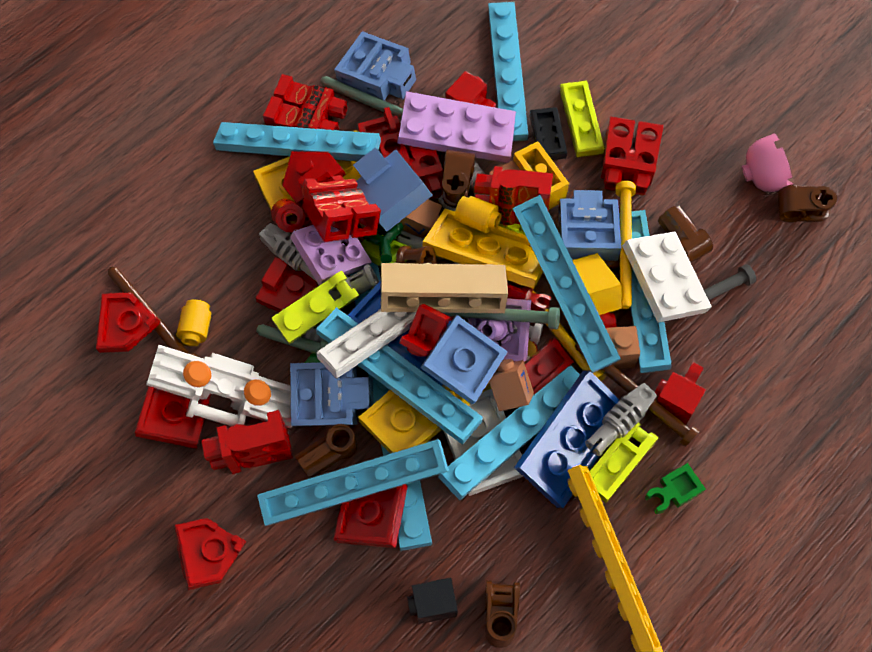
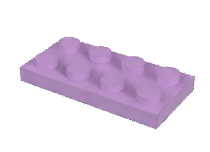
M406 91L398 144L442 152L453 150L475 153L476 158L509 163L512 152L516 111Z

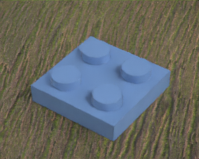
M456 315L420 368L467 402L474 404L506 356L507 351Z

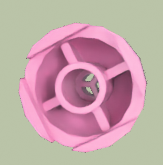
M775 133L756 141L748 149L746 165L742 166L746 181L752 180L755 186L764 192H776L785 186L793 185L788 180L792 178V174L783 147L777 149L774 142L779 140Z

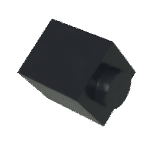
M451 578L412 585L413 595L407 596L410 616L417 615L418 625L457 617L458 609Z

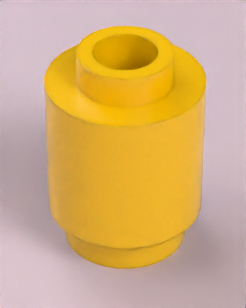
M463 196L457 204L455 218L459 219L463 225L488 234L491 229L495 230L498 227L501 213L498 212V206L473 196L469 198Z
M192 299L188 300L186 305L182 307L176 336L181 339L183 344L198 346L199 343L206 341L212 314L208 303Z

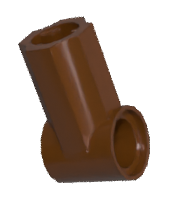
M673 206L659 216L658 222L666 233L676 232L690 263L713 250V243L708 233L703 229L697 230L680 206Z
M337 424L328 430L327 435L296 454L295 458L310 479L339 460L352 457L357 450V441L349 426ZM341 436L350 438L349 443L345 447L338 448L334 446L337 438Z

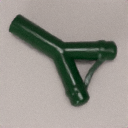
M399 222L387 232L385 229L378 230L376 235L363 237L366 241L379 246L380 261L382 263H390L392 261L390 244L401 234L403 225Z

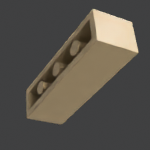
M381 263V312H417L419 305L426 304L442 313H505L508 298L506 265Z

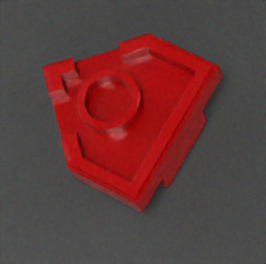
M291 151L282 186L293 201L302 207L304 199L302 187L305 179L314 178L318 183L328 182V179L332 176L341 175L344 177L346 173L329 152Z
M275 257L261 280L262 288L255 299L257 303L281 312L283 308H287L318 286L316 281L305 272L295 271L283 260Z
M132 293L102 294L96 349L99 353L129 352L161 322Z
M208 518L176 524L174 529L178 542L177 549L188 590L221 583L245 546L246 541L220 528L217 523Z

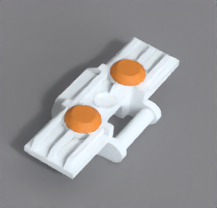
M158 345L146 385L189 398L190 402L186 416L193 418L195 415L234 426L236 424L244 425L246 416L266 422L268 421V412L279 410L286 427L292 428L290 385L261 377L259 373L253 371V365L212 353L210 357L205 356L203 359ZM210 394L229 398L232 400L230 407L238 410V414L235 415L202 405L198 401L199 399H207Z

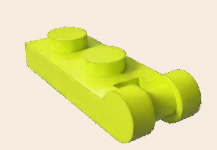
M343 271L336 273L326 282L272 317V321L288 344H291L322 323L336 307L341 310L360 296L355 288L351 289L346 282L348 278ZM336 288L341 297L334 301L329 292Z
M639 422L625 437L617 438L590 470L599 496L605 503L609 501L659 438L652 432L648 434L640 427L641 424ZM635 438L641 443L640 446H635L629 439Z

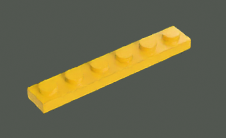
M578 465L568 470L570 475L568 485L572 494L575 497L578 496L583 507L580 509V515L586 527H591L595 537L592 540L594 550L599 558L603 557L608 569L605 571V577L612 590L616 589L620 599L618 609L621 617L625 622L629 621L633 634H631L633 647L636 652H663L588 466Z

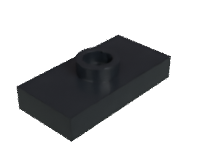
M558 108L530 110L529 116L535 142L538 141L552 160L566 159L567 149Z

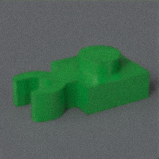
M686 463L660 480L663 488L655 487L650 489L645 499L649 500L652 497L660 498L662 505H659L654 512L655 514H661L667 509L671 501L679 508L704 493L706 488L690 465Z

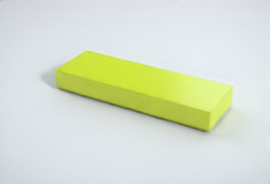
M579 81L560 84V93L576 157L603 154L605 148L588 82Z

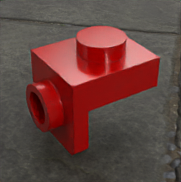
M386 107L384 108V117L358 123V131L379 133L380 136L399 132L400 122L397 115L392 116L390 108ZM389 142L385 147L397 144V142Z
M421 304L417 309L408 334L402 336L399 343L406 346L407 350L413 355L420 357L428 356L446 330L451 317L426 304Z

